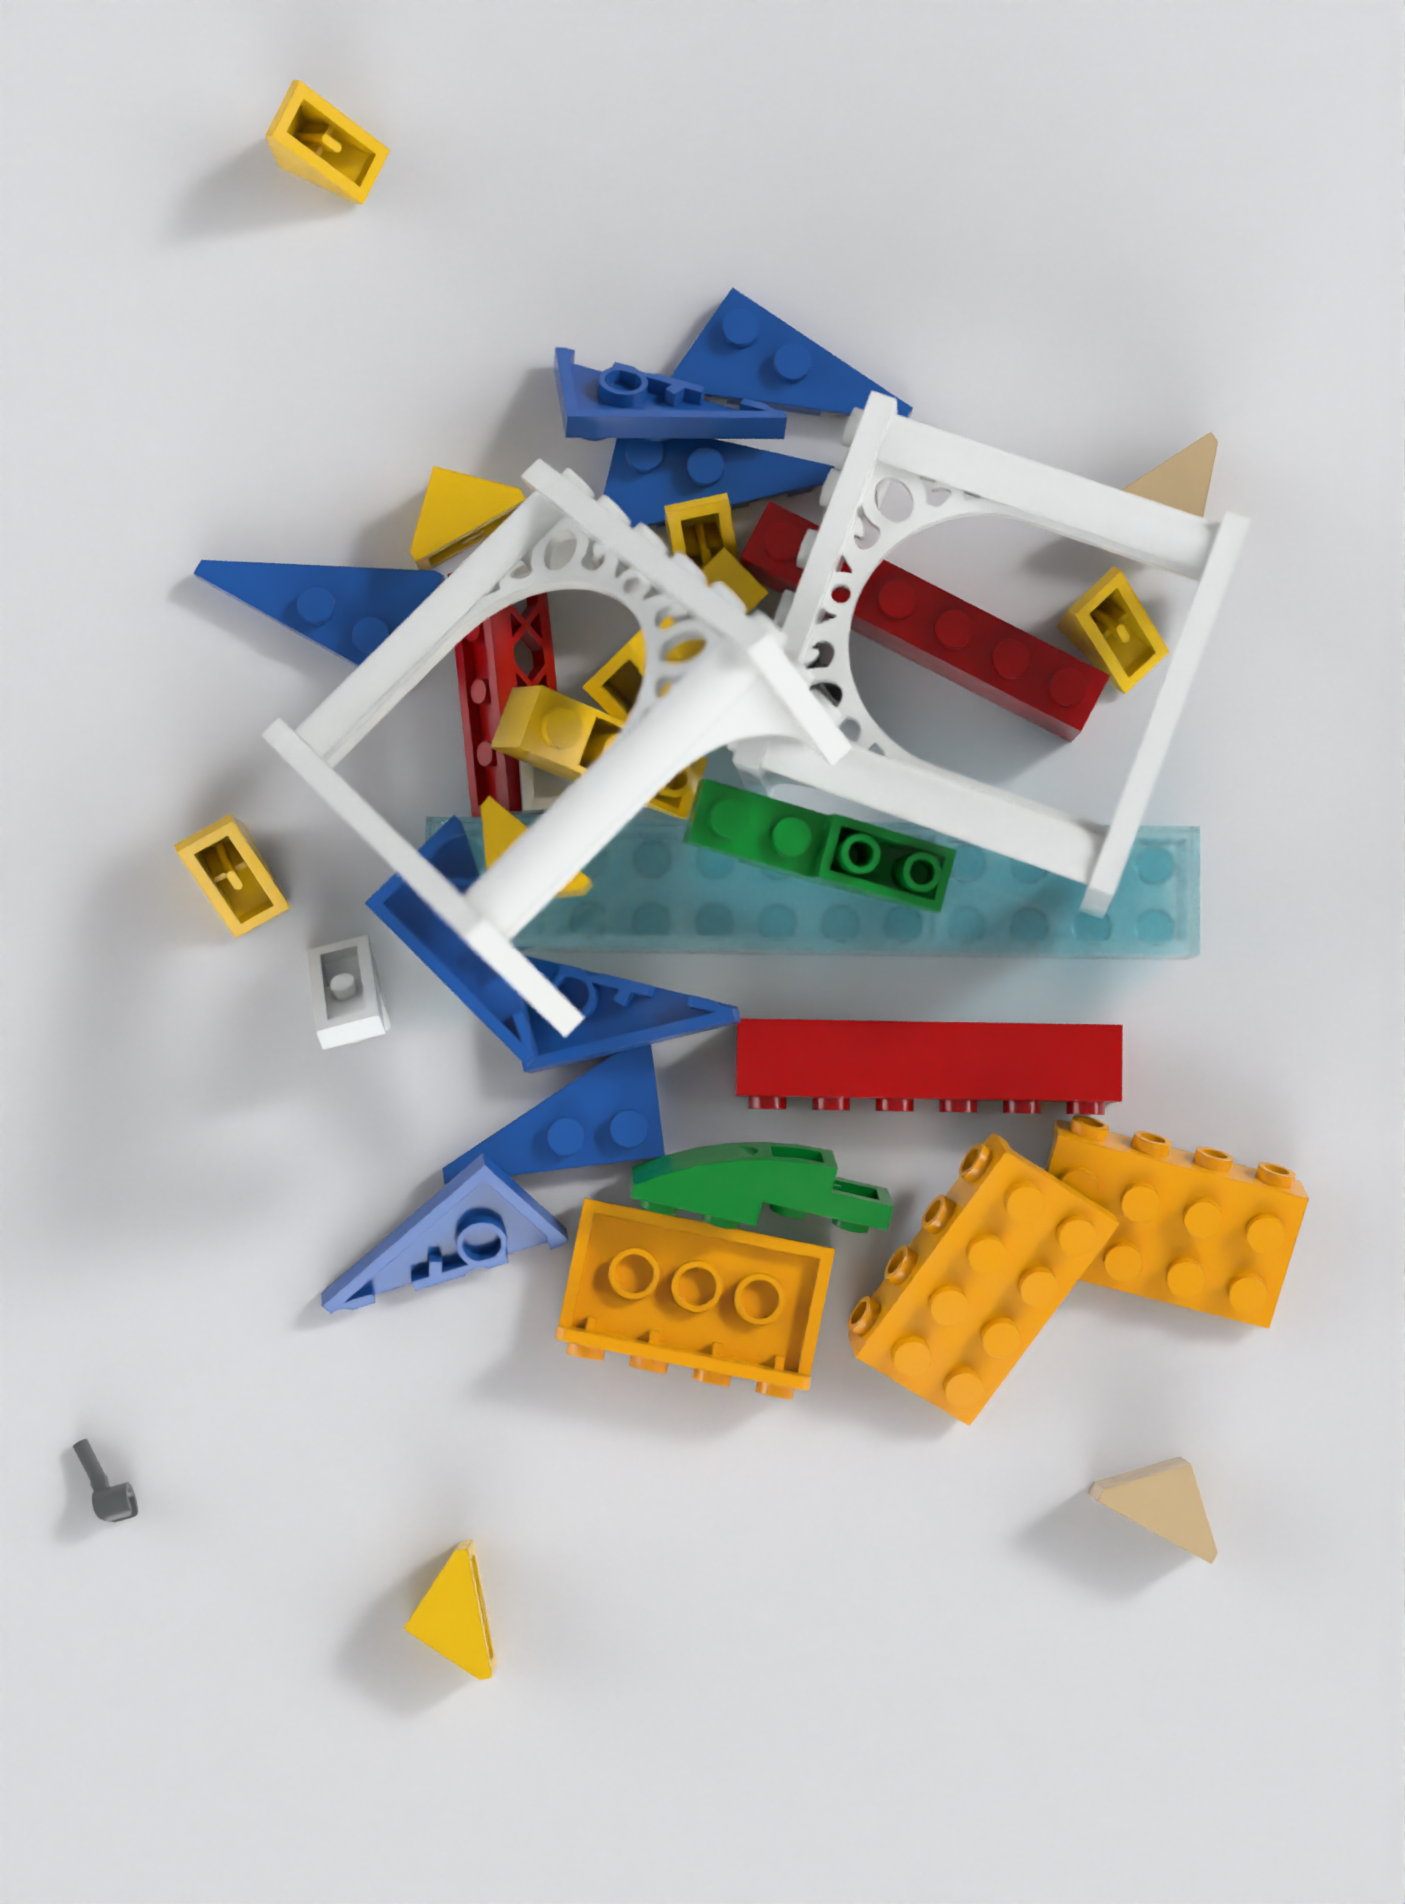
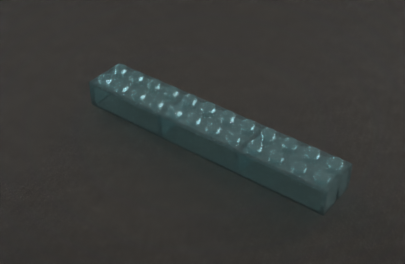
M426 817L425 843L451 817ZM457 817L464 825L481 877L486 872L482 817ZM539 818L517 819L530 828ZM630 819L580 869L583 874L591 879L593 884L585 896L550 899L509 941L518 952L1188 960L1200 955V826L1139 825L1115 894L1104 918L1100 919L1079 911L1088 885L916 823L866 822L957 850L940 913L898 905L807 882L740 863L736 858L684 844L682 841L688 820Z

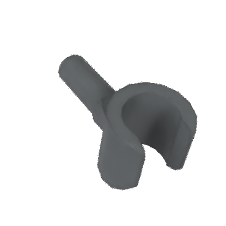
M83 1439L74 1444L73 1448L94 1490L92 1493V1505L96 1516L107 1522H118L135 1517L138 1514V1505L131 1484L126 1482L110 1487L108 1477L105 1475L88 1440Z

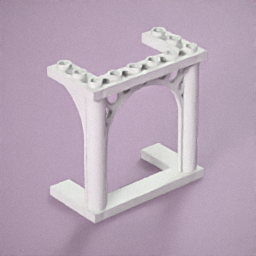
M871 391L865 409L862 410L855 407L847 422L842 445L848 448L842 470L831 468L824 483L819 506L825 507L827 510L819 531L808 529L801 544L796 566L803 568L804 571L796 592L785 590L774 618V624L781 629V632L787 639V642L780 649L783 653L788 651L805 666L814 663L820 655L819 649H814L817 645L828 644L834 649V656L828 667L808 669L815 678V681L810 686L818 683H832L841 689L843 696L840 704L837 706V710L841 713L842 719L836 726L838 728L841 727L847 719L856 721L860 726L859 740L854 742L844 735L852 748L832 766L798 739L783 735H755L737 739L727 744V749L734 751L732 757L734 765L747 791L772 798L775 787L778 784H792L823 790L1084 883L1088 887L1079 911L1103 919L1115 894L1251 519L1226 510L1222 522L1219 524L900 416L897 414V399ZM921 479L934 483L932 492H949L950 496L945 503L940 506L927 504L926 489ZM890 480L903 485L909 492L913 502V510L910 517L903 522L890 521L879 511ZM965 494L979 499L965 500ZM862 512H864L867 521L879 531L875 545L868 549L860 548L854 540L855 538L863 540L864 528L860 519ZM970 516L1010 518L1199 582L1110 827L922 761L894 743L869 715L859 697L850 668L849 633L852 616L857 600L872 572L895 547L910 536L940 522ZM844 560L852 573L840 572ZM836 588H847L851 593L849 600L845 603L835 602L832 599V592ZM825 612L834 617L821 623ZM876 745L885 755L882 756L869 750Z
M538 458L521 475V478L533 493L294 731L278 717L260 736L495 970L566 1037L584 1017L509 943L548 901L673 776L705 753L723 744L745 737L767 734L783 735L802 741L820 757L834 766L852 746L836 726L842 719L841 713L819 691L815 689L811 691L809 689V686L815 681L814 676L793 654L788 651L783 653L780 648L787 642V639L770 619L759 611L751 618L744 614L746 608L743 603L724 584L716 581L711 587H708L704 584L707 581L704 574L683 553L677 551L670 558L666 555L668 552L667 547L646 525L640 522L632 529L629 527L631 524L629 518L610 498L602 495L597 501L592 499L595 494L573 470L566 468L560 474ZM561 589L591 590L617 599L635 614L642 628L646 648L643 684L630 717L605 752L461 896L332 768L470 631L501 609L530 596ZM667 616H670L676 623L667 629L660 628L661 622ZM691 639L706 640L704 649L691 660L676 664L665 662L667 654L678 644ZM667 683H671L669 691L660 699V692Z

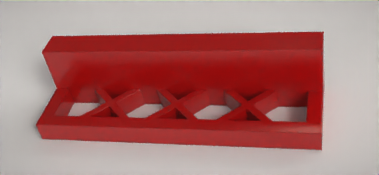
M547 592L526 598L527 607L522 614L512 604L501 609L476 626L455 646L472 821H482L481 805L488 796L493 798L513 816L522 814L519 760L492 749L490 746L512 687L543 685L557 692ZM519 639L532 652L533 669L528 676L515 663L513 647ZM526 813V814H544V813Z

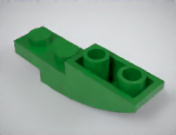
M707 778L699 780L682 841L684 844L736 858L738 862L853 894L934 913L941 912L957 852L953 848L836 813L827 815Z
M742 1142L696 1147L664 1155L632 1167L629 1179L630 1197L640 1200L639 1204L643 1208L665 1215L676 1214L677 1209L702 1214L701 1218L705 1222L726 1229H736L740 1223L756 1226L762 1203L770 1204V1209L773 1212L788 1218L805 1219L808 1213L832 1218L831 1222L833 1225L854 1233H867L869 1227L887 1231L894 1209L887 1188L836 1177L838 1166L832 1150L799 1144Z

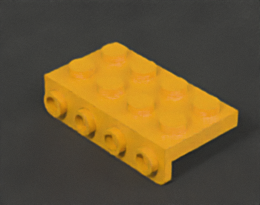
M1075 1115L1072 1117L1071 1122L1066 1120L1055 1121L1052 1132L1054 1140L1045 1171L1114 1214L1120 1223L1079 1278L1080 1281L1270 1328L1309 1201L1302 1183L1295 1179L1296 1174L1283 1166L1266 1162L1259 1163L1257 1169L1233 1163L1234 1158L1231 1155L1209 1147H1197L1195 1153L1172 1148L1170 1140L1150 1132L1136 1131L1133 1137L1109 1132V1125L1087 1116Z
M992 1133L983 1144H975L966 1153L960 1164L959 1177L945 1196L940 1194L929 1204L921 1221V1230L908 1247L903 1245L892 1255L884 1272L885 1279L873 1296L863 1297L853 1309L848 1320V1337L855 1357L970 1426L1120 1223L1114 1214L1010 1148L1004 1138L996 1133Z
M584 1198L555 1339L568 1342L566 1353L573 1356L603 1361L605 1350L631 1355L629 1366L633 1368L666 1374L668 1363L694 1368L692 1379L700 1382L730 1386L731 1377L735 1376L757 1381L755 1388L757 1393L793 1399L795 1389L809 1391L810 1374L835 1249L737 1228H721L703 1221Z

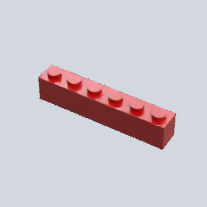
M769 500L740 556V562L761 584L781 594H784L785 590L796 592L804 571L803 568L796 566L801 544L808 529L819 531L820 526ZM884 559L872 572L864 585L852 616L851 630L1070 743L1081 733L1110 675ZM844 560L840 572L852 573ZM838 587L832 592V599L837 603H845L851 596L850 591L845 587ZM826 612L824 613V616L828 617L829 619L834 618L828 615Z
M740 1018L741 1023L736 1024L735 1097H748V1109L786 1110L787 1097L812 1098V1110L850 1111V1098L876 1099V1111L914 1112V1100H939V1112L977 1113L978 1101H1003V1113L1041 1114V1102H1066V1114L1105 1115V1103L1122 1102L1123 1025Z

